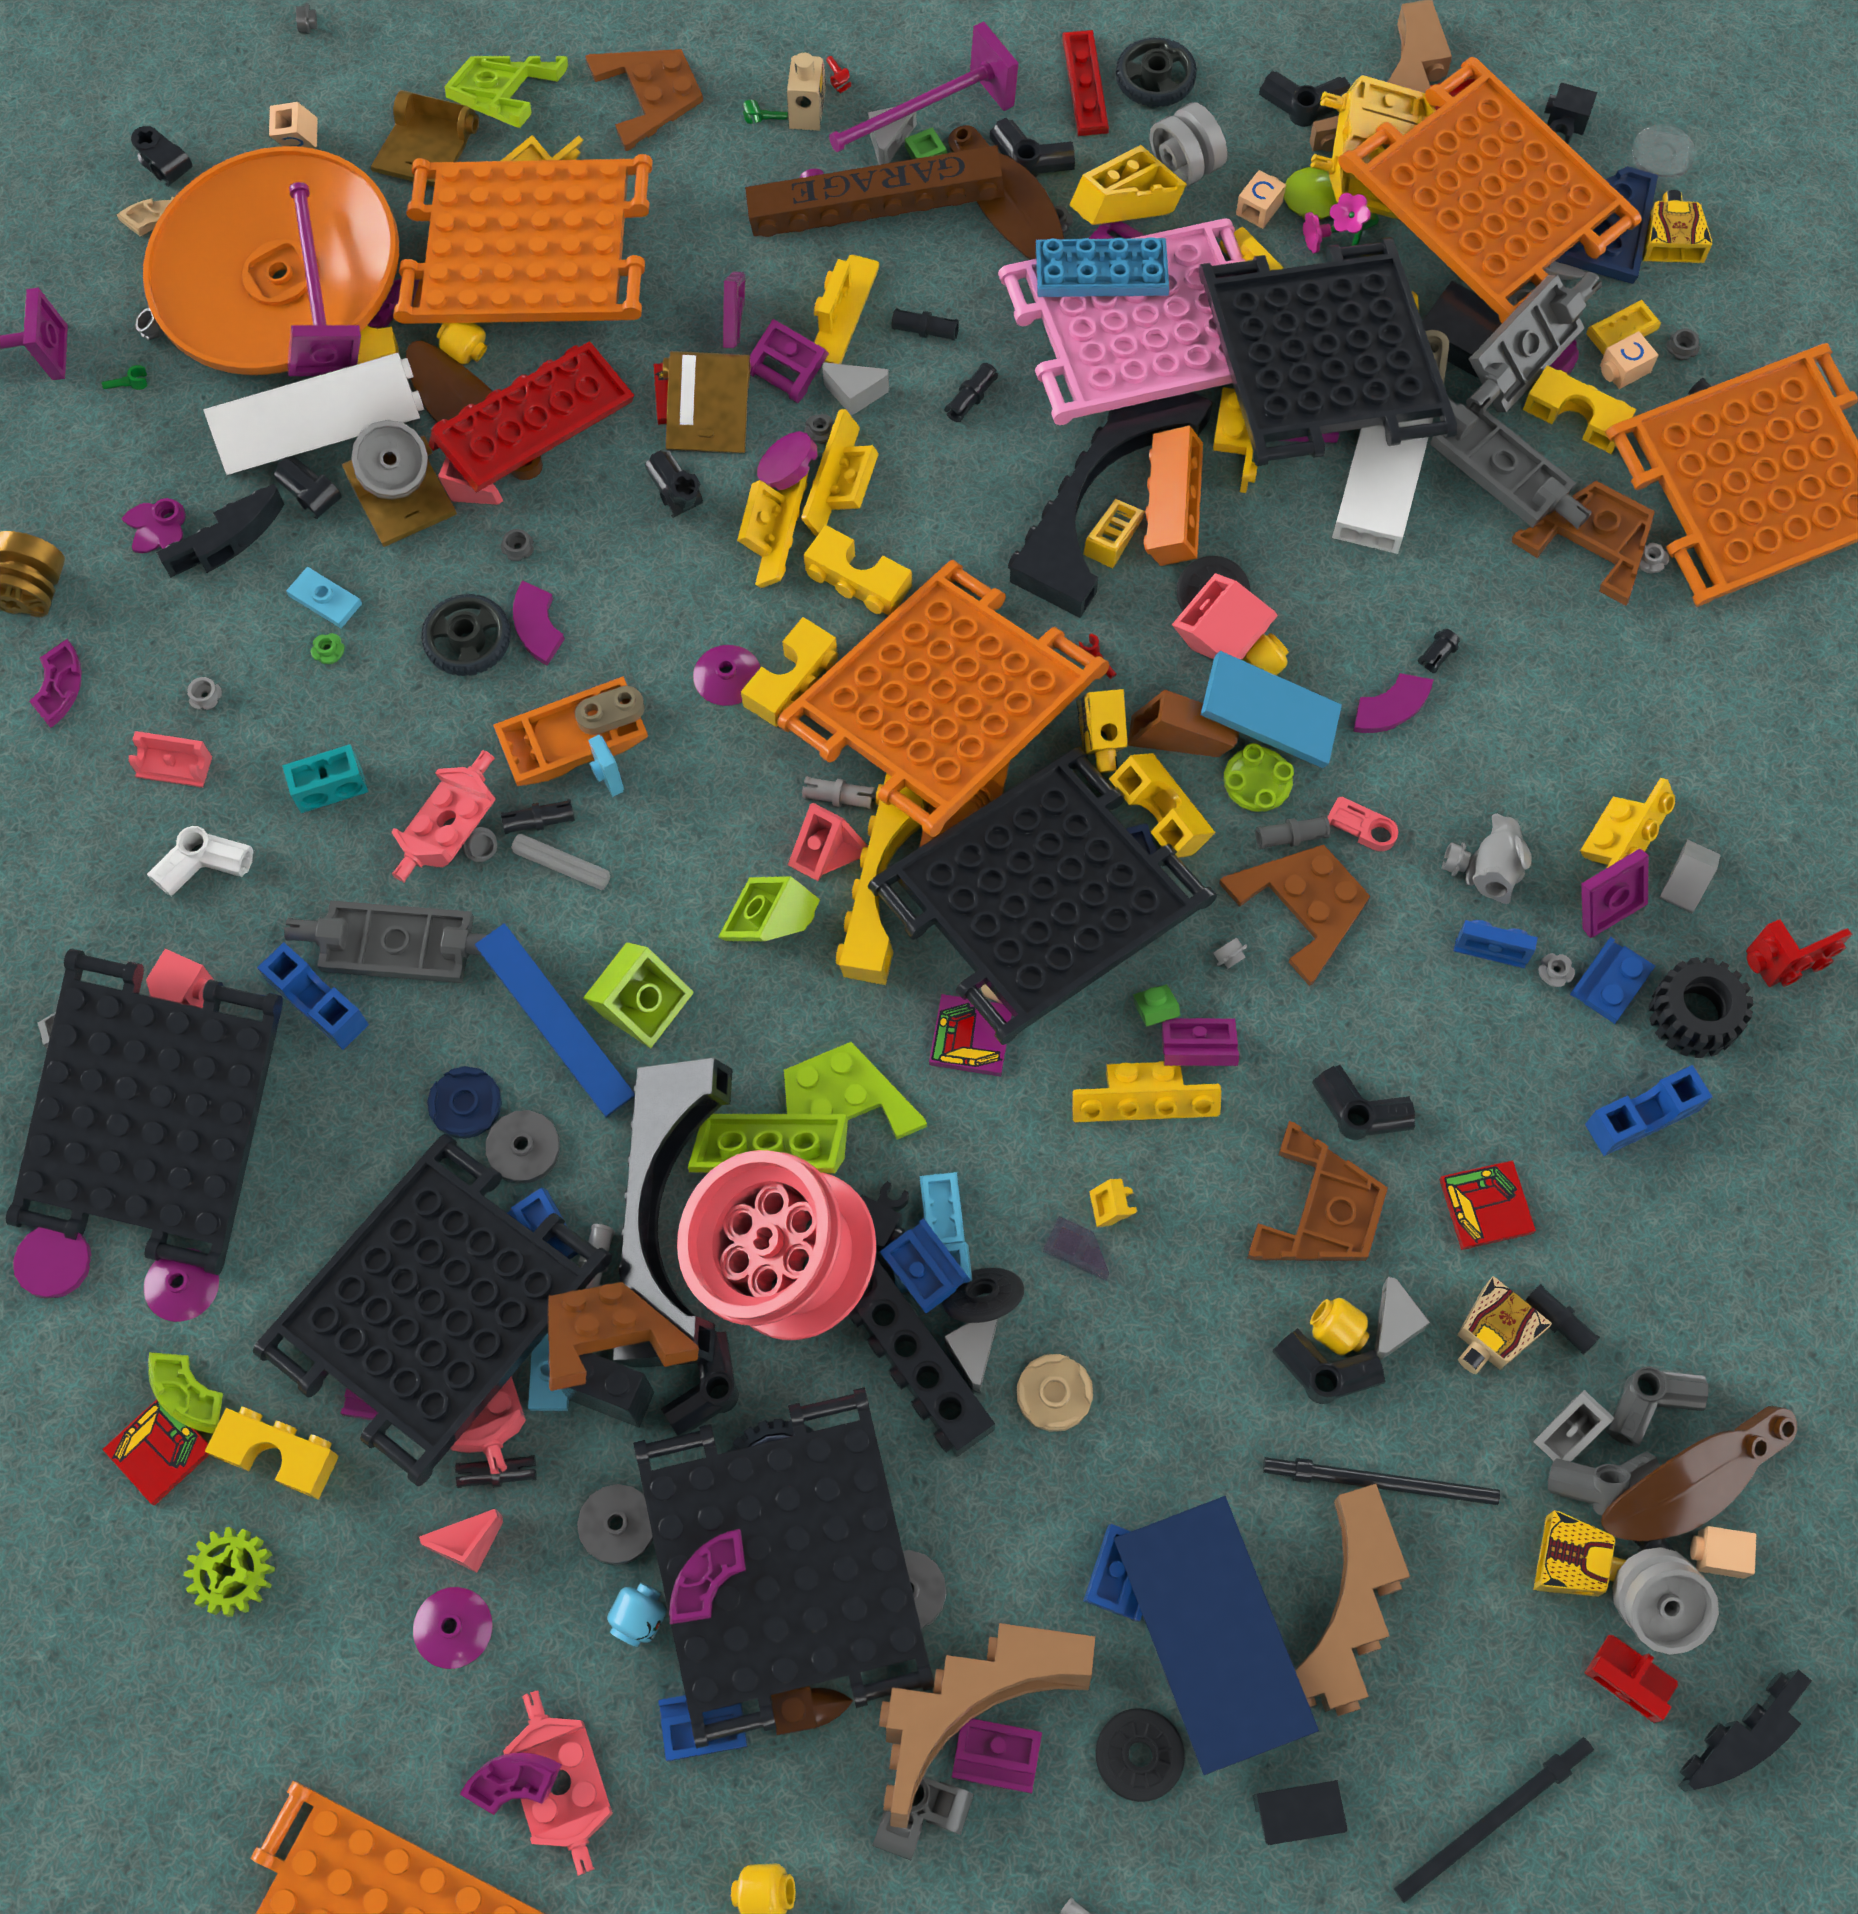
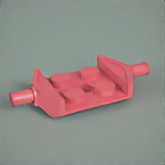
M482 750L472 766L468 768L438 769L435 774L441 782L404 832L393 829L391 833L405 852V858H403L395 871L392 872L396 879L405 883L407 877L416 866L422 868L423 865L443 868L455 857L496 800L484 783L486 779L482 775L495 759L489 752ZM455 818L451 825L443 826L447 820Z
M512 1376L451 1447L453 1451L463 1453L483 1452L486 1455L491 1474H499V1469L502 1472L507 1469L501 1448H503L504 1442L520 1431L526 1421Z
M537 1690L530 1692L531 1695L525 1694L522 1696L530 1719L529 1725L503 1752L504 1755L510 1753L541 1755L562 1764L560 1770H564L569 1774L571 1785L566 1793L555 1795L550 1792L549 1797L542 1804L528 1798L520 1800L531 1832V1844L567 1847L568 1851H571L577 1876H580L595 1869L586 1844H589L588 1839L609 1819L613 1812L584 1722L573 1719L550 1718L549 1715H545L539 1691Z

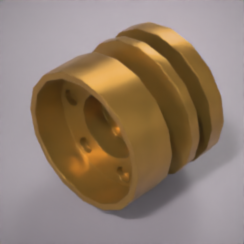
M1 531L0 610L12 614H31L34 617L48 615L51 600L55 593L53 585L58 584L65 563V557L62 552L47 541L30 534Z

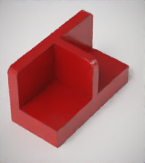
M1614 1635L1607 1636L1584 1672L1653 1723L1665 1719L1671 1709L1667 1702L1678 1686L1677 1680L1652 1663L1654 1657L1651 1654L1640 1655Z

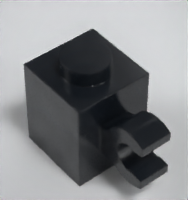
M1561 82L1557 95L1550 94L1544 113L1550 114L1547 125L1555 133H1563L1565 135L1564 141L1567 144L1570 143L1573 133L1583 135L1598 92Z
M888 1181L881 1187L877 1202L863 1194L860 1196L865 1202L873 1220L876 1234V1252L878 1253L905 1233V1229L901 1227L902 1214L896 1211L903 1209L907 1205L909 1193L904 1190L898 1200L889 1199L887 1195L892 1185Z

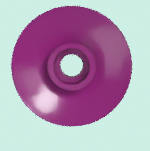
M721 645L708 650L699 658L694 668L693 681L698 693L707 701L722 706L736 705L742 703V689L761 667L757 658L747 649L736 645ZM723 667L732 668L729 673L721 672Z
M161 1258L159 1261H155L147 1272L144 1281V1297L149 1308L160 1318L173 1322L187 1321L202 1314L212 1304L219 1288V1275L206 1273L204 1268ZM178 1276H183V1284L180 1287L173 1288V1280Z
M461 1587L445 1588L428 1597L420 1606L413 1625V1638L419 1653L432 1665L445 1669L460 1668L476 1660L486 1649L492 1634V1617L487 1604L475 1592ZM449 1619H455L457 1622L456 1630L453 1633L446 1634L444 1631L445 1622Z

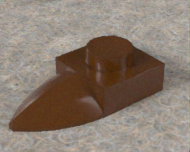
M810 1686L771 1695L777 1736L816 1729L828 1724L839 1717L850 1706L853 1699L836 1690L811 1688Z

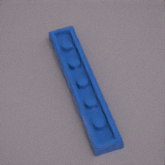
M505 923L475 943L477 950L605 1118L635 1097L632 1089Z

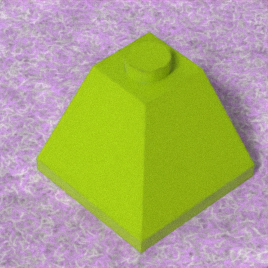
M791 876L749 877L718 938L724 941H768L804 931L814 919L815 910L820 899Z

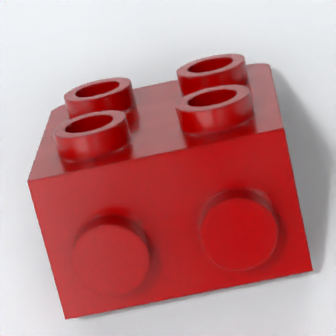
M1781 919L1767 924L1747 948V961L1755 973L1761 974L1768 987L1779 982L1785 987L1799 980L1803 976L1801 972L1809 968L1815 973L1831 965L1834 962L1832 957L1846 949L1844 943L1852 936V933L1846 928L1805 948L1799 949Z

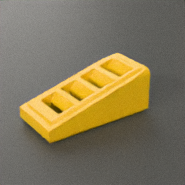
M1115 499L1086 538L1083 555L1113 568L1145 516V511ZM1115 513H1119L1131 519L1130 522L1128 523L1126 521L1114 517ZM1111 523V524H1113V525H1115V526H1118V527H1120V528H1122V529H1124V530H1123V531H1120V530L1115 529V528H1113V527H1111V526H1108V525ZM1106 534L1116 539V541L1114 542L1112 540H1109L1103 537L1102 535Z

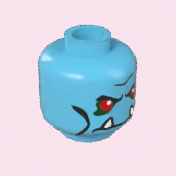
M641 1582L637 1589L633 1587L622 1588L607 1616V1620L612 1626L610 1633L635 1647H638L641 1642H651L667 1613L665 1605L658 1600L661 1593Z

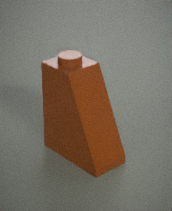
M1163 690L1132 715L1128 746L1220 757L1235 747L1239 738V732L1200 715L1203 706L1202 702Z

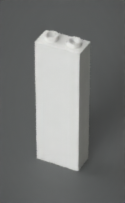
M395 353L203 410L226 475L281 460L285 457H291L358 437L362 430L375 422L391 420L406 423L419 419L418 411L424 410L418 390L411 391L408 379L413 378V373L408 359H401L399 353Z
M1433 418L1400 422L1398 424L1399 427L1432 423ZM1383 425L1361 428L1332 538L1398 554L1428 437L1401 441L1400 445L1388 446Z

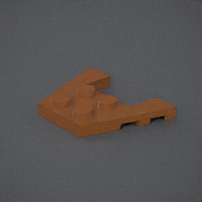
M682 49L585 55L586 63L595 82L626 73L644 115L615 124L625 151L631 150L636 146V143L645 137L649 138L657 132V129L669 121L673 122L703 102L702 92Z
M1594 481L1572 496L1586 509L1592 511L1590 517L1579 529H1576L1568 520L1554 511L1546 515L1533 528L1529 527L1524 531L1521 529L1512 536V543L1536 558L1540 556L1554 536L1559 534L1614 563V568L1601 583L1599 592L1626 606L1630 600L1655 511L1598 481Z
M1324 844L1224 876L1219 882L1239 907L1266 887H1270L1310 932L1315 940L1293 955L1288 962L1309 986L1315 982L1370 899V895Z
M1289 1121L1278 1156L1315 1167L1296 1235L1258 1223L1247 1259L1366 1261L1370 1253L1388 1187L1349 1160L1346 1162L1328 1149L1329 1146L1319 1139H1313L1301 1130L1302 1127Z
M623 1282L549 1296L548 1341L549 1388L551 1391L586 1384L587 1371L578 1355L650 1341L664 1367L698 1359L699 1347Z

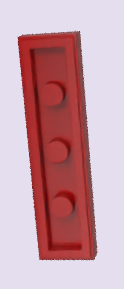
M1093 30L1064 32L1062 40L1077 135L1108 134L1109 125Z

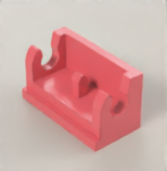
M135 731L132 740L138 750L137 756L129 755V763L136 772L135 777L203 788L212 760V755L203 741Z

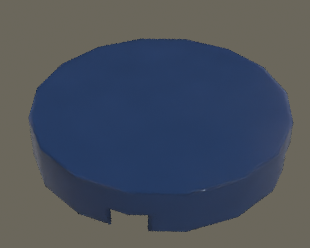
M464 1066L449 1070L438 1083L437 1081L430 1089L427 1104L429 1116L440 1131L450 1137L466 1139L479 1136L491 1128L499 1117L502 1099L500 1089L492 1077L479 1068Z

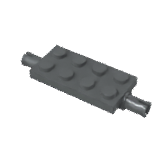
M1585 273L1572 289L1562 284L1558 274L1548 275L1469 358L1482 383L1478 390L1466 400L1467 406H1470V411L1480 416L1493 404L1497 412H1507L1540 377L1547 365L1550 366L1584 330L1579 317L1586 308L1585 303L1602 287L1601 281L1593 286L1599 280L1595 273Z
M1449 398L1457 421V435L1444 438L1443 435L1433 436L1430 442L1432 447L1532 528L1550 511L1558 512L1574 525L1576 529H1579L1586 522L1592 511L1586 509L1569 495L1576 485L1575 481L1488 411H1485L1480 416L1475 415L1469 410L1470 406L1465 407L1462 403L1457 405Z
M330 900L328 914L324 918L320 917L318 921L287 918L285 924L290 925V927L284 928L286 941L316 942L320 947L317 967L321 972L463 983L467 958L469 955H481L475 947V943L488 934L471 933L474 920L471 911Z

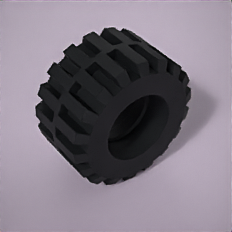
M1699 957L1690 958L1687 964L1684 961L1678 963L1673 970L1671 969L1652 995L1653 1000L1649 1004V1011L1655 1012L1650 1017V1022L1652 1026L1657 1024L1660 1026L1655 1034L1659 1039L1666 1036L1669 1039L1666 1046L1671 1050L1676 1045L1681 1047L1679 1053L1681 1055L1688 1056L1691 1051H1695V1058H1704L1708 1052L1711 1057L1718 1055L1722 1049L1726 1050L1748 1026L1747 1023L1752 1017L1753 1011L1749 1009L1754 1003L1753 997L1746 996L1750 991L1748 983H1741L1739 979L1742 975L1737 970L1734 973L1728 970L1729 964L1723 961L1720 965L1714 964L1715 958L1706 957L1701 963ZM1696 993L1707 997L1715 1005L1719 1019L1717 1021H1705L1695 1017L1685 1005L1684 994Z

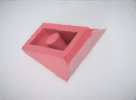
M446 456L438 478L452 502L495 505L503 502L494 484L476 493Z
M812 803L809 806L788 866L819 881L823 874L860 859L863 847H868V845L844 818Z
M496 1509L422 1535L419 1539L421 1545L477 1573L503 1523V1518Z

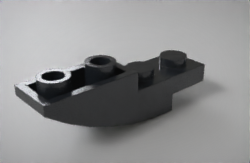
M275 484L260 488L253 492V494L236 502L228 503L221 509L213 512L218 523L202 528L197 533L179 542H173L156 553L170 578L199 564H202L206 573L239 555L256 541L276 519L285 504Z
M1799 1669L1788 1672L1786 1675L1782 1672L1778 1673L1766 1687V1691L1771 1695L1762 1706L1758 1703L1754 1704L1744 1715L1742 1722L1747 1725L1746 1727L1738 1721L1726 1723L1725 1726L1718 1723L1712 1728L1704 1740L1709 1745L1701 1757L1694 1754L1684 1764L1680 1773L1685 1778L1678 1786L1684 1792L1714 1786L1747 1772L1771 1756L1802 1724L1789 1713V1710L1812 1680Z

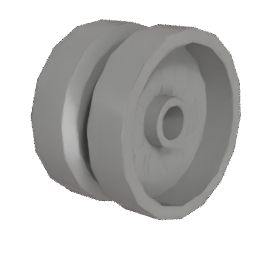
M1197 102L1189 103L1180 108L1173 116L1163 118L1150 129V144L1154 156L1187 184L1185 188L1198 182L1203 175H1209L1218 170L1226 163L1227 146L1222 130L1214 116Z
M384 420L372 423L360 432L353 444L352 464L356 478L365 490L379 498L394 500L407 497L419 488L426 476L428 456L425 444L414 429L402 422ZM393 453L396 456V463L393 465L385 464L384 455L387 454L390 457Z
M1661 1547L1645 1549L1628 1558L1617 1571L1612 1587L1614 1605L1622 1619L1632 1628L1640 1641L1652 1650L1669 1655L1685 1653L1703 1644L1713 1632L1719 1616L1718 1597L1705 1577L1677 1551Z

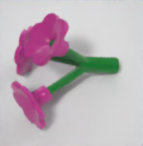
M1344 193L1339 197L1338 203L1334 204L1330 209V216L1334 219V226H1330V224L1320 225L1317 215H1313L1312 212L1306 213L1305 222L1303 223V234L1307 247L1313 254L1318 253L1322 238L1330 237L1331 233L1345 231L1355 234L1351 246L1359 245L1362 232L1377 225L1379 217L1376 213H1371L1368 207H1366L1367 199L1363 195L1357 194L1352 196L1350 193Z

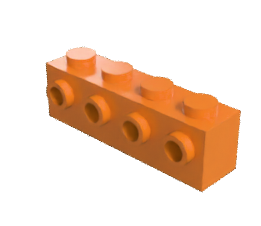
M1191 426L1153 434L1152 448L1149 450L1151 477L1147 479L1149 505L1145 510L1148 527L1147 535L1144 536V547L1147 554L1151 555L1160 566L1189 561L1198 557L1203 442Z

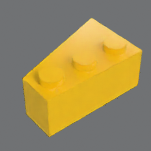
M1139 145L1083 174L1069 205L1092 225L1167 215L1174 212L1187 184L1146 148Z

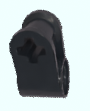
M142 126L135 129L132 133L131 142L135 149L139 151V162L152 172L158 180L166 181V186L169 187L193 167L188 155L155 128Z

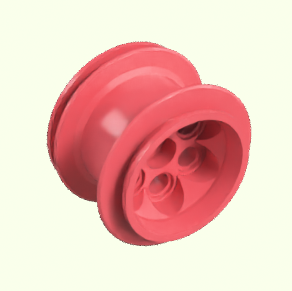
M757 1150L741 1153L727 1159L712 1169L701 1180L684 1208L679 1224L677 1250L680 1269L688 1287L697 1299L714 1314L736 1324L749 1325L754 1330L771 1338L802 1340L817 1336L833 1328L858 1304L873 1273L876 1258V1234L872 1217L865 1202L846 1182L833 1175L820 1173L813 1165L797 1156L783 1152ZM812 1219V1224L806 1231V1225ZM809 1257V1261L803 1270V1263ZM777 1277L776 1286L771 1289L772 1282Z

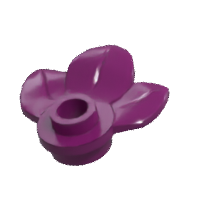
M170 498L160 499L155 504L142 503L130 509L122 517V521L137 529L132 543V550L135 553H148L156 550L159 546L164 549L173 542L181 541L183 538L181 525L185 521L186 512L179 502ZM174 513L172 516L164 518L166 514Z

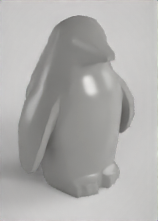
M1498 813L1493 814L1492 832L1483 840L1479 849L1472 855L1466 868V882L1468 885L1475 884L1482 895L1503 904L1510 903L1515 884L1523 879L1525 870L1530 868L1532 862L1530 850L1522 838V831L1517 820L1511 817H1504Z

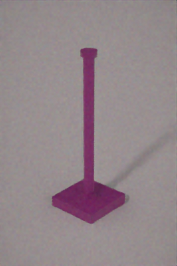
M983 21L973 26L970 72L841 133L835 131L829 134L830 143L836 152L844 150V145L977 82H980L1001 109L1006 111L1015 104L1019 63Z
M296 182L290 185L289 192L295 203L313 325H291L288 374L289 376H319L357 365L361 333L359 325L326 324L307 200L310 195L309 186L303 182Z
M39 287L26 289L24 332L0 335V349L25 346L52 380L65 379L68 325Z

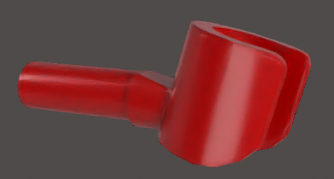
M828 56L826 61L834 72V75L830 77V82L836 89L849 81L850 74L848 69H841L833 56ZM851 82L845 84L837 91L840 94L851 87Z
M1089 634V642L1093 645L1092 647H1085L1079 641V647L1094 657L1101 656L1104 658L1100 653L1099 639L1096 635ZM1109 665L1106 675L1112 679L1117 673Z

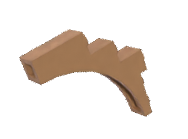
M1432 0L1402 4L1397 23L1401 39V59L1392 76L1387 81L1388 83L1425 93L1430 88L1429 81H1438L1442 77L1447 76L1452 55ZM1339 115L1313 122L1310 135L1312 151L1322 149L1327 152L1333 151ZM1382 144L1384 149L1390 146L1389 144Z
M1376 1484L1341 1494L1334 1500L1342 1531L1343 1570L1340 1593L1329 1625L1314 1650L1295 1670L1310 1708L1317 1705L1315 1697L1320 1696L1325 1712L1335 1709L1337 1716L1361 1709L1358 1701L1369 1697L1352 1650L1357 1649L1359 1656L1380 1650L1382 1648L1379 1641L1389 1637L1374 1591H1378L1379 1597L1402 1590L1400 1582L1410 1577Z
M999 1623L998 1638L989 1637L987 1661L946 1655L944 1669H936L933 1693L892 1688L890 1702L882 1701L879 1727H886V1742L893 1743L889 1769L897 1770L895 1785L887 1784L883 1810L891 1812L890 1826L907 1829L914 1796L927 1768L945 1743L971 1719L996 1704L1027 1693L1054 1689L1089 1690L1095 1636Z

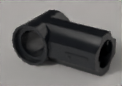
M295 456L292 458L285 457L277 464V470L274 473L276 481L296 497L303 509H310L316 515L315 519H318L342 497L337 487L322 474L318 477Z

